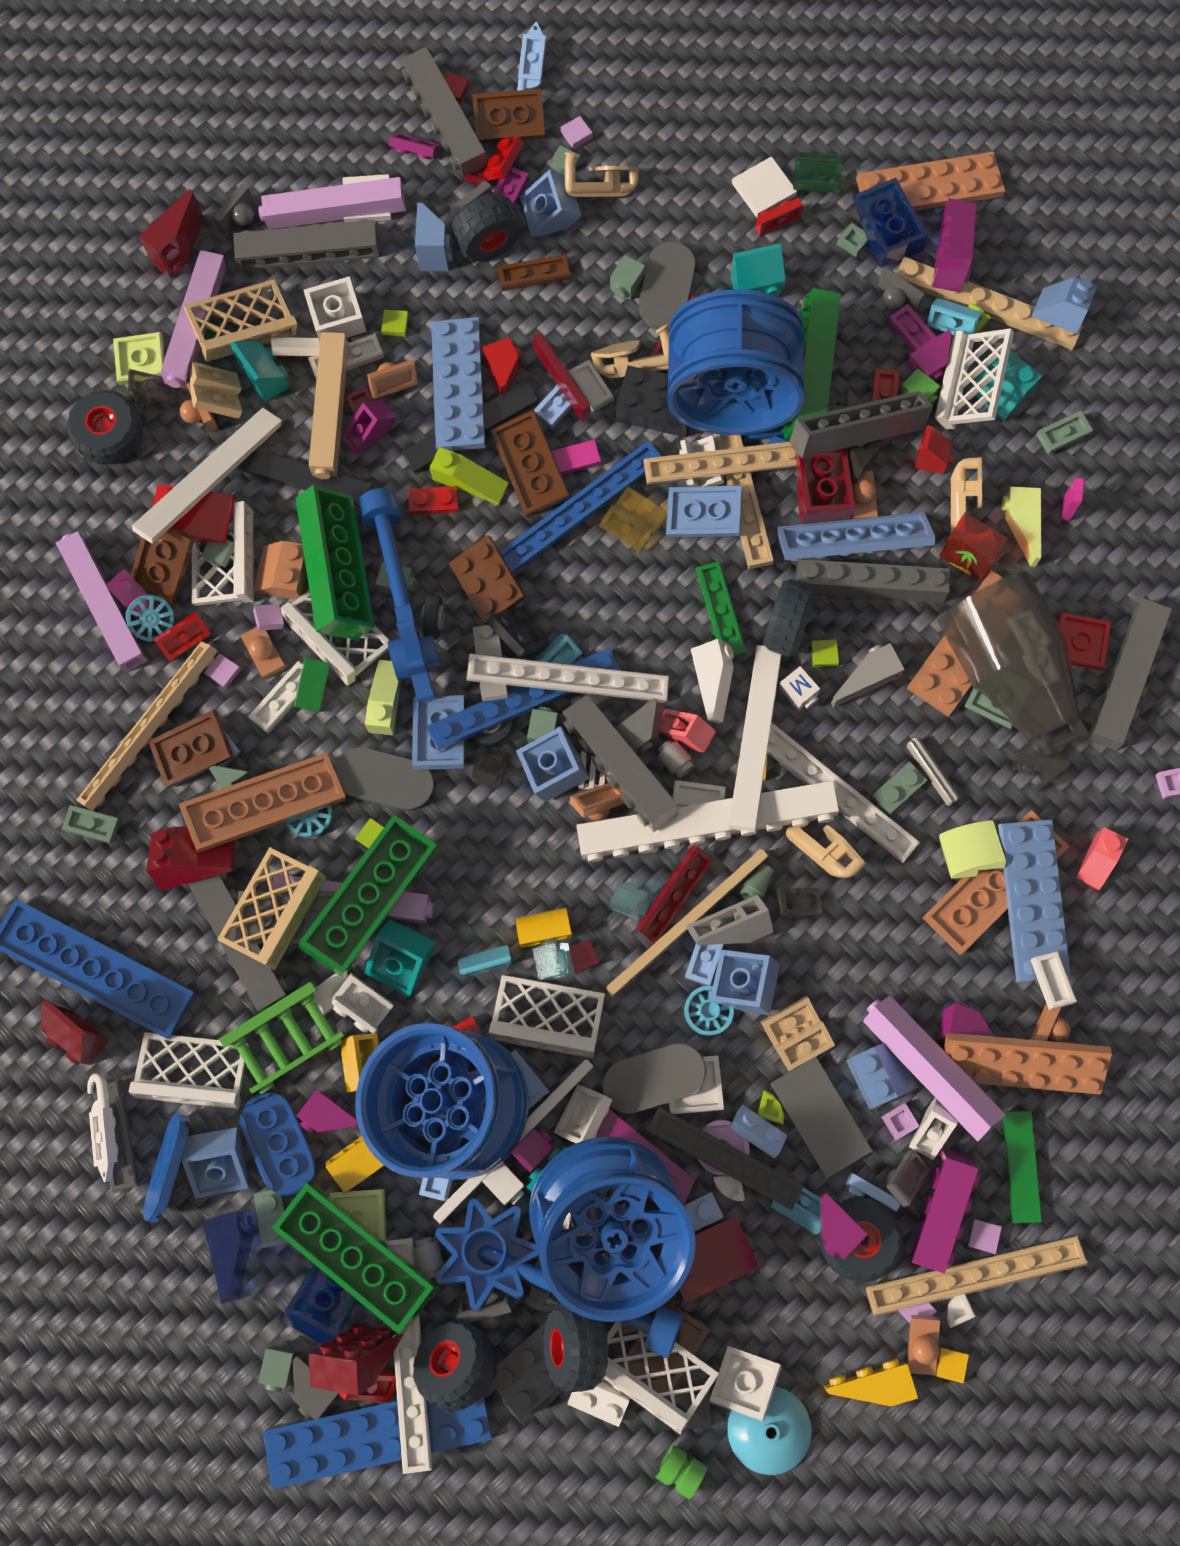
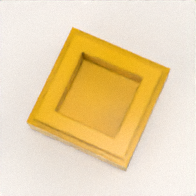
M940 1347L935 1376L964 1383L969 1355Z

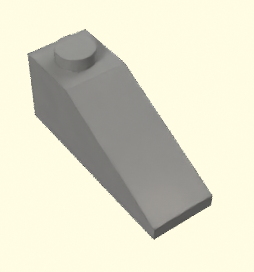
M489 625L473 627L476 654L503 657L499 635ZM480 682L482 702L508 698L506 685Z
M891 643L885 646L882 644L876 645L868 651L869 653L835 694L831 702L833 708L901 677L905 669Z
M758 895L687 925V930L697 945L750 943L773 933L769 910Z

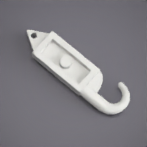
M95 1073L89 1078L87 1086L88 1093L92 1094L96 1082L98 1100L94 1102L92 1111L89 1113L94 1167L98 1166L103 1181L109 1182L112 1179L114 1163L117 1162L118 1145L115 1142L114 1132L116 1121L109 1104L107 1082L101 1074Z

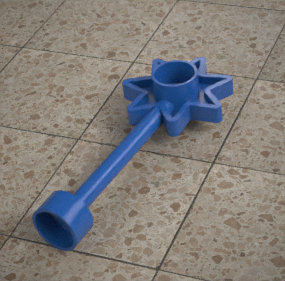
M373 489L364 493L359 498L358 505L363 524L367 528L377 529L394 599L396 623L400 638L387 641L391 661L398 681L412 678L418 702L433 700L436 698L429 675V668L440 665V660L433 635L420 638L418 627L415 623L392 526L401 518L397 495L391 489Z
M471 1199L468 1203L465 1228H438L436 1230V1237L452 1254L450 1259L437 1273L436 1281L441 1286L466 1283L470 1307L475 1312L483 1309L495 1288L518 1300L522 1299L525 1296L521 1279L551 1292L543 1276L542 1268L530 1264V1262L539 1258L537 1244L517 1237L523 1215L518 1206H513L492 1219L477 1199ZM662 1305L659 1307L655 1317L646 1314L638 1318L618 1322L648 1334L644 1349L668 1359L685 1315Z

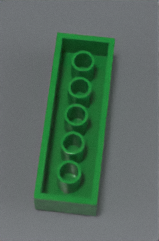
M813 288L810 294L804 297L802 307L797 308L804 324V404L800 412L792 420L781 426V431L785 432L783 439L790 442L796 419L825 413L828 410L841 300L840 293Z
M313 484L295 499L316 632L357 640L375 627L353 496Z
M393 815L300 940L299 948L343 978L434 854L437 844L396 815Z
M306 1183L272 1227L276 1233L398 1334L405 1333L440 1287L315 1184Z

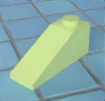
M1010 487L1007 495H1004L1002 498V510L1006 511V521L1030 567H1036L1041 559V488Z
M378 661L365 718V726L369 733L394 735L402 680H397L392 661Z

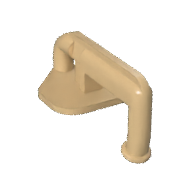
M569 152L565 153V191L571 197L625 196L631 193L638 185L639 167L637 166L590 167L589 171H604V182H576L575 163L578 156ZM620 171H628V182H620Z
M665 324L656 330V333L660 335L664 354L630 360L629 354L638 350L640 342L628 341L617 343L591 352L594 368L599 374L609 378L624 377L628 365L651 371L668 369L669 325ZM602 357H613L615 364L604 366Z
M982 457L963 459L957 464L951 476V539L956 544L996 543L992 529L982 533H966V496H977V509L982 508ZM966 469H977V481H966Z
M791 824L786 830L787 838L832 876L852 877L866 865L851 845L828 825L823 828L830 842L826 849L802 830L806 826L793 827ZM843 857L850 862L846 868L839 863Z

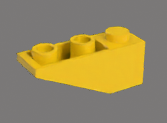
M898 1359L883 1362V1368L873 1370L872 1367L859 1369L856 1371L857 1376L847 1379L845 1375L835 1376L829 1379L830 1384L824 1385L828 1394L887 1406L898 1405L918 1398L908 1364L899 1362Z

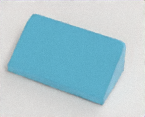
M937 298L931 306L927 326L943 332L949 329L952 335L956 331H964L966 335L975 334L982 312Z
M560 634L534 661L570 665L583 652L567 634Z
M507 945L458 959L459 971L464 978L512 965L513 963Z
M803 1187L792 1210L775 1201L772 1202L771 1207L812 1233L816 1235L819 1233L820 1197Z

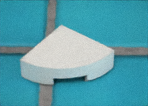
M728 1175L713 1177L716 1187L724 1196L735 1201H745L741 1182Z
M966 1294L951 1298L952 1301H949L946 1311L947 1323L950 1328L976 1317Z

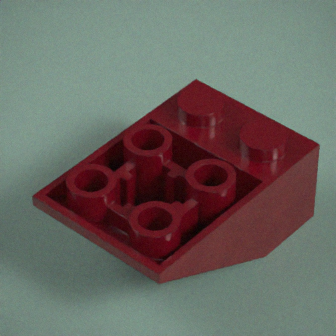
M364 1322L354 1324L346 1332L337 1334L336 1338L322 1343L319 1348L309 1353L310 1388L360 1395L375 1384L404 1333L398 1334L389 1326L371 1327L368 1323Z

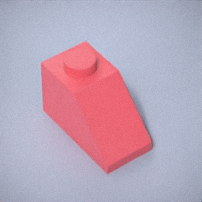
M664 709L659 734L673 742L677 741L687 749L704 753L716 731L698 715Z
M1105 827L1096 833L1075 879L1100 890L1117 864L1128 839Z

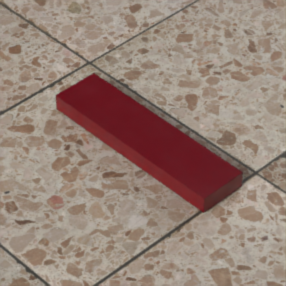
M541 333L534 335L533 350L581 421L584 422L590 419L589 402Z
M692 845L635 930L649 942L655 944L667 930L714 860L701 848Z

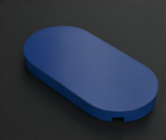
M272 1092L256 1094L247 1101L240 1117L242 1132L262 1179L269 1189L279 1195H296L306 1183L311 1184L316 1172L315 1158L289 1101L283 1096Z
M175 1113L166 1128L145 1198L143 1210L145 1221L158 1222L160 1220L158 1214H163L168 1206L188 1139L189 1130L185 1126V1122H189L187 1115Z

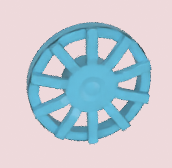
M143 595L136 598L129 605L126 612V623L131 633L137 638L148 642L155 641L154 638L173 627L174 612L163 598L156 595ZM149 600V607L145 608L142 601ZM154 600L161 602L156 609L153 608ZM137 604L142 609L140 613L133 610ZM165 605L168 609V612L159 614L158 612ZM131 614L138 616L139 620L131 622ZM169 616V623L162 621L161 618ZM137 624H142V626L137 632L132 627ZM159 624L166 626L163 632L158 627ZM145 628H148V637L140 635ZM152 628L156 629L158 635L152 636Z
M327 807L328 814L319 813V810L285 823L297 836L304 838L316 837L329 827L332 820V807ZM319 817L327 818L323 826L318 821ZM300 820V823L295 829L291 825V823ZM315 823L320 829L312 832L311 825ZM304 824L307 825L308 833L300 831Z
M703 986L694 990L687 998L684 1008L685 1018L689 1026L695 1032L706 1036L717 1035L726 1030L734 1015V1008L728 1006L719 1007L718 1003L710 1001L713 986ZM709 990L708 1000H705L701 992ZM695 995L699 997L702 1002L701 1004L691 1001ZM689 1005L694 1006L699 1010L696 1012L689 1013ZM729 1009L730 1011L729 1017L720 1014L722 1010ZM699 1015L700 1019L693 1024L690 1017ZM717 1017L727 1021L723 1027H720L716 1020ZM703 1020L706 1021L705 1031L698 1028ZM711 1021H713L717 1030L709 1031Z

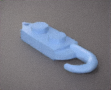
M537 22L534 23L527 34H523L517 91L537 89L542 84L547 39L542 34Z

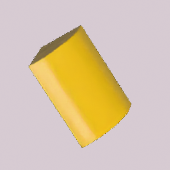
M566 908L515 918L521 948L572 938Z
M377 1033L353 1035L342 1040L343 1043L340 1044L347 1093L357 1091L363 1067L379 1045Z
M362 1136L326 1161L327 1170L344 1193L384 1166L370 1152Z

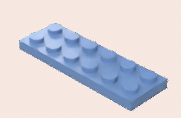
M479 318L431 322L436 450L438 451L439 447L449 451L486 448Z
M924 512L778 527V538L785 560L798 561L802 558H825L832 555L848 556L852 553H875L882 550L898 551L902 548H924L935 545V535Z
M1052 820L999 824L1000 844L1006 859L1003 871L1016 982L1038 980L1031 959L1056 951L1060 955L1067 977H1071Z

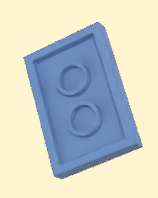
M669 487L666 535L668 537L741 536L743 487Z
M464 695L435 696L436 699L421 703L418 702L417 697H414L413 770L464 768V740L437 751L427 730V725L464 710Z

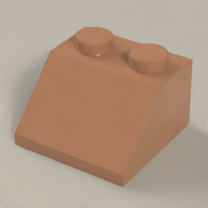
M280 541L263 546L253 593L297 600L303 595L307 580L303 544Z

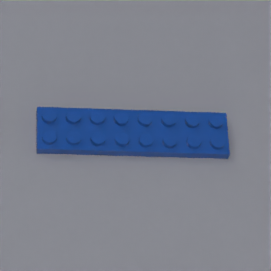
M15 899L0 924V951L168 1040L174 1034L196 995L195 992L18 899Z
M484 1395L474 1405L460 1411L444 1410L427 1400L431 1453L492 1440ZM397 1400L324 1416L317 1421L311 1419L263 1431L272 1489L402 1460Z

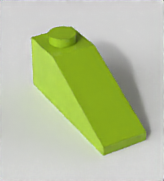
M439 447L430 466L434 481L450 487L457 486L460 491L500 505L509 485V482L466 457Z

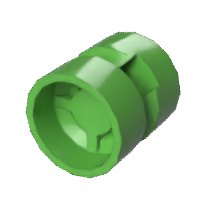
M673 1444L665 1455L655 1478L665 1485L674 1483L676 1492L690 1500L698 1489L707 1471V1466L695 1458L687 1460V1453Z

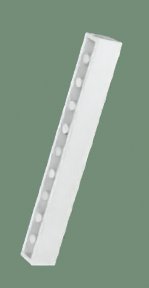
M833 781L761 793L755 832L729 829L733 798L678 807L679 815L654 833L649 826L644 827L636 815L578 824L577 832L581 856L583 860L588 859V862H597L603 860V856L608 855L620 858L628 856L629 852L639 850V853L653 852L655 847L664 846L665 849L680 847V843L684 842L697 845L706 842L705 839L715 837L716 840H726L731 838V834L741 833V836H750L756 834V830L761 829L773 832L781 830L784 825L792 824L793 827H802L808 825V821L818 820L819 823L830 822L834 820V817L838 816L839 812Z

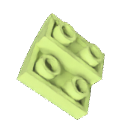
M993 820L963 825L939 835L951 879L975 877L979 870L1005 868L1006 859Z

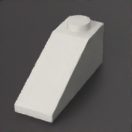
M716 639L692 648L691 652L707 719L719 724L724 719L734 668L732 662L734 654L728 643Z

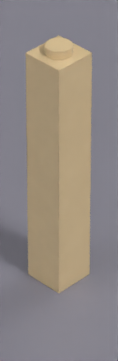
M321 332L309 457L311 473L320 479L337 477L349 348L345 333Z

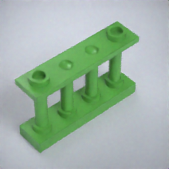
M314 981L307 983L219 1038L224 1048L231 1045L233 1049L236 1048L257 1081L258 1084L249 1089L251 1093L259 1090L263 1094L275 1086L273 1080L324 1048L327 1047L331 1051L343 1043L341 1038L346 1035L345 1031L343 1030L335 1035L314 1001L316 997L313 993L319 990ZM299 1002L302 1006H306L326 1039L324 1043L312 1049L291 1014L293 1012L291 1007ZM276 1016L279 1020H283L303 1053V1056L292 1063H289L268 1028L270 1027L268 1021ZM252 1031H255L256 1035L260 1034L281 1069L268 1078L246 1044L247 1039L245 1036Z

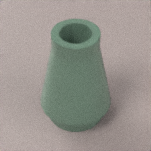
M761 864L741 885V896L744 899H749L758 895L763 900L774 871L769 866Z

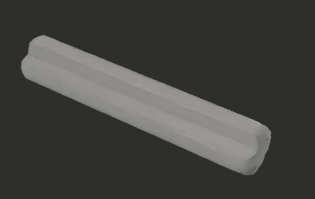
M916 737L910 740L907 748L947 805H951L958 801L959 795L920 738Z

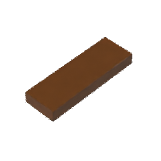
M567 254L497 266L502 291L571 279Z

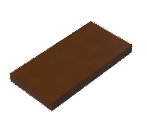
M535 410L490 430L527 518L571 498Z

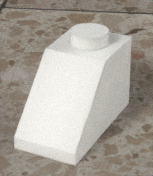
M936 1097L926 1110L919 1124L920 1127L917 1128L909 1145L910 1148L932 1160L958 1123L957 1119Z

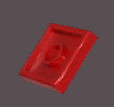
M1061 612L1053 653L1054 662L1103 671L1106 663L1111 621Z

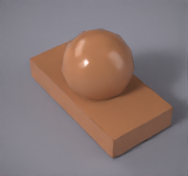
M412 360L397 365L385 362L379 366L376 372L367 374L371 396L374 399L418 385L415 363Z
M188 382L186 385L191 394L190 382ZM192 399L182 403L180 415L184 421L193 424L202 419L210 433L218 430L219 427L212 412L194 408Z
M873 471L850 472L856 507L852 514V519L878 517Z
M256 627L240 635L263 679L286 668L266 630L258 631Z
M609 783L570 796V804L583 818L589 817L594 821H602L607 818L611 808L625 803L621 798L623 794L618 788L614 790Z
M1047 1003L1045 1004L1030 1040L1046 1041L1048 1038L1051 1042L1063 1043L1069 1038L1071 1033L1069 1023L1064 1018L1057 1017L1061 1007L1049 1010Z
M911 1315L907 1357L910 1373L936 1375L937 1358L939 1355V1317Z

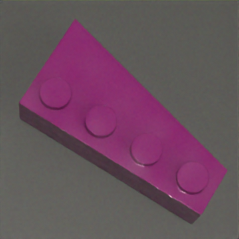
M948 198L942 216L932 287L960 293L963 283H968L971 273L969 267L973 258V245L976 238L974 229L979 214H976V203Z
M609 1109L608 1114L603 1118L597 1130L596 1138L620 1137L638 1142L649 1148L668 1168L676 1185L678 1195L683 1204H685L695 1180Z
M942 1147L938 1153V1156L942 1157L941 1166L934 1169L931 1178V1188L934 1189V1192L926 1196L923 1214L927 1215L926 1220L921 1219L919 1222L910 1256L913 1263L945 1274L947 1266L951 1267L954 1262L955 1240L959 1241L962 1237L964 1225L961 1224L964 1214L968 1215L971 1209L972 1198L969 1197L972 1187L977 1188L981 1173L978 1172V1167L971 1156Z

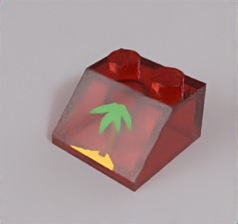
M964 512L940 552L939 557L982 582L1008 538Z

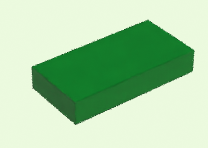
M304 658L293 707L319 712L330 663Z

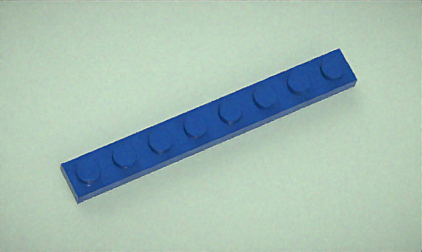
M649 441L645 442L503 548L500 552L512 573L515 574L645 476L643 460L645 458L662 457Z
M610 648L570 664L620 670ZM518 686L507 691L508 698L478 703L427 725V730L437 751L573 692Z

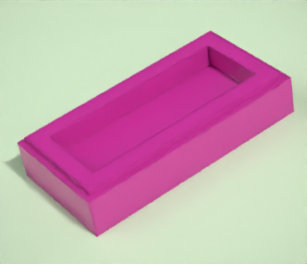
M595 440L552 451L562 475L601 465Z
M1075 478L1064 495L1060 520L1070 521L1083 502L1084 479Z

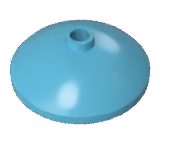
M775 1386L764 1422L731 1410L727 1426L728 1439L736 1457L747 1468L765 1475L781 1474L794 1468L806 1455L811 1441V1422L804 1405L791 1392ZM769 1427L776 1429V1435L772 1438L766 1436V1430Z

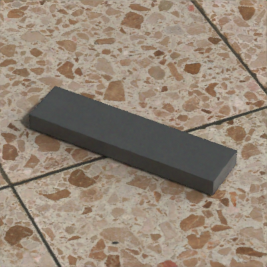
M118 1080L107 1083L109 1104L116 1121L114 1129L115 1142L118 1145L117 1162L114 1163L112 1179L109 1181L111 1193L140 1186L121 1082ZM97 1086L93 1087L94 1102L98 1100Z

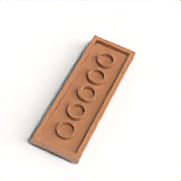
M994 151L858 173L856 177L867 219L877 218L880 215H895L897 212L907 213L944 207L947 204L948 198L974 202L1003 197L1005 193Z
M991 570L912 679L907 689L949 717L985 667L987 661L990 660L1010 632L1006 620L1023 613L1033 597Z
M326 752L182 802L179 806L197 853L345 801L346 796Z
M1031 810L1019 822L1042 821V819ZM1054 832L1056 856L1058 859L1070 846ZM1003 868L979 870L975 877L962 878L922 917L959 955L963 954L1008 909Z
M956 1033L946 1034L943 1049L975 1084L1089 1094L1102 1093L1112 1056L1111 1048L1108 1046Z

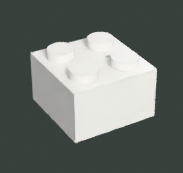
M350 277L304 290L319 341L321 332L345 333L346 338L367 332Z

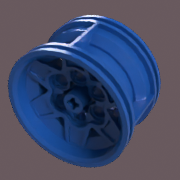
M742 289L722 290L704 294L682 305L674 313L669 323L667 402L671 413L679 421L691 428L719 435L761 433L780 427L792 420L800 412L804 404V324L798 310L789 302L775 295Z
M421 1023L405 1027L382 1041L363 1067L357 1085L355 1101L356 1118L361 1136L370 1152L383 1165L405 1176L416 1178L438 1177L455 1180L482 1176L503 1163L521 1139L527 1121L529 1106L528 1089L523 1072L515 1058L505 1047L487 1036L434 1023ZM441 1054L438 1062L434 1063L431 1067L423 1064L428 1059ZM470 1061L478 1070L470 1071ZM445 1069H448L449 1075L444 1081L443 1072ZM424 1081L425 1090L423 1093H421L420 1086L421 1083ZM468 1084L469 1092L464 1096L463 1088ZM407 1091L408 1095L413 1098V1102H410L404 1108L405 1093ZM422 1109L423 1115L421 1120L419 1121L417 1118L418 1111ZM463 1112H465V1113H466V1121H465V1123L462 1125V1124H461V1121H460V1117H461V1114H462ZM442 1124L443 1133L439 1137L437 1134V1129L439 1125ZM425 1136L430 1141L431 1152L422 1147L416 1139ZM463 1139H469L470 1141L462 1147Z
M591 1138L576 1143L560 1152L546 1165L537 1178L529 1204L530 1224L538 1247L539 1260L545 1281L553 1295L565 1307L593 1320L606 1322L625 1321L654 1311L666 1303L679 1290L686 1280L693 1263L695 1232L690 1216L678 1195L676 1185L668 1168L653 1151L638 1142L625 1138ZM611 1187L607 1191L606 1196L602 1197L601 1194L597 1192V1190ZM647 1196L658 1205V1209L647 1210L645 1207ZM626 1200L621 1205H615L618 1201ZM598 1206L594 1211H587L591 1207ZM570 1213L573 1219L569 1223V1228L562 1230L566 1216ZM643 1219L641 1223L633 1224L636 1220ZM583 1231L588 1232L584 1236H578V1234ZM628 1244H633L632 1247L625 1249ZM605 1250L603 1254L596 1255L597 1252ZM583 1261V1266L575 1262Z

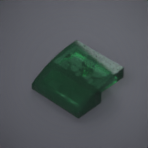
M795 152L793 190L840 193L842 155Z

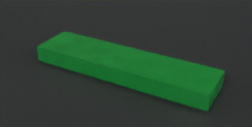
M720 561L696 567L695 571L715 639L728 643L733 650L734 658L746 655V649Z
M1031 1111L1004 1112L1006 1116L1003 1118L1012 1223L1042 1222Z

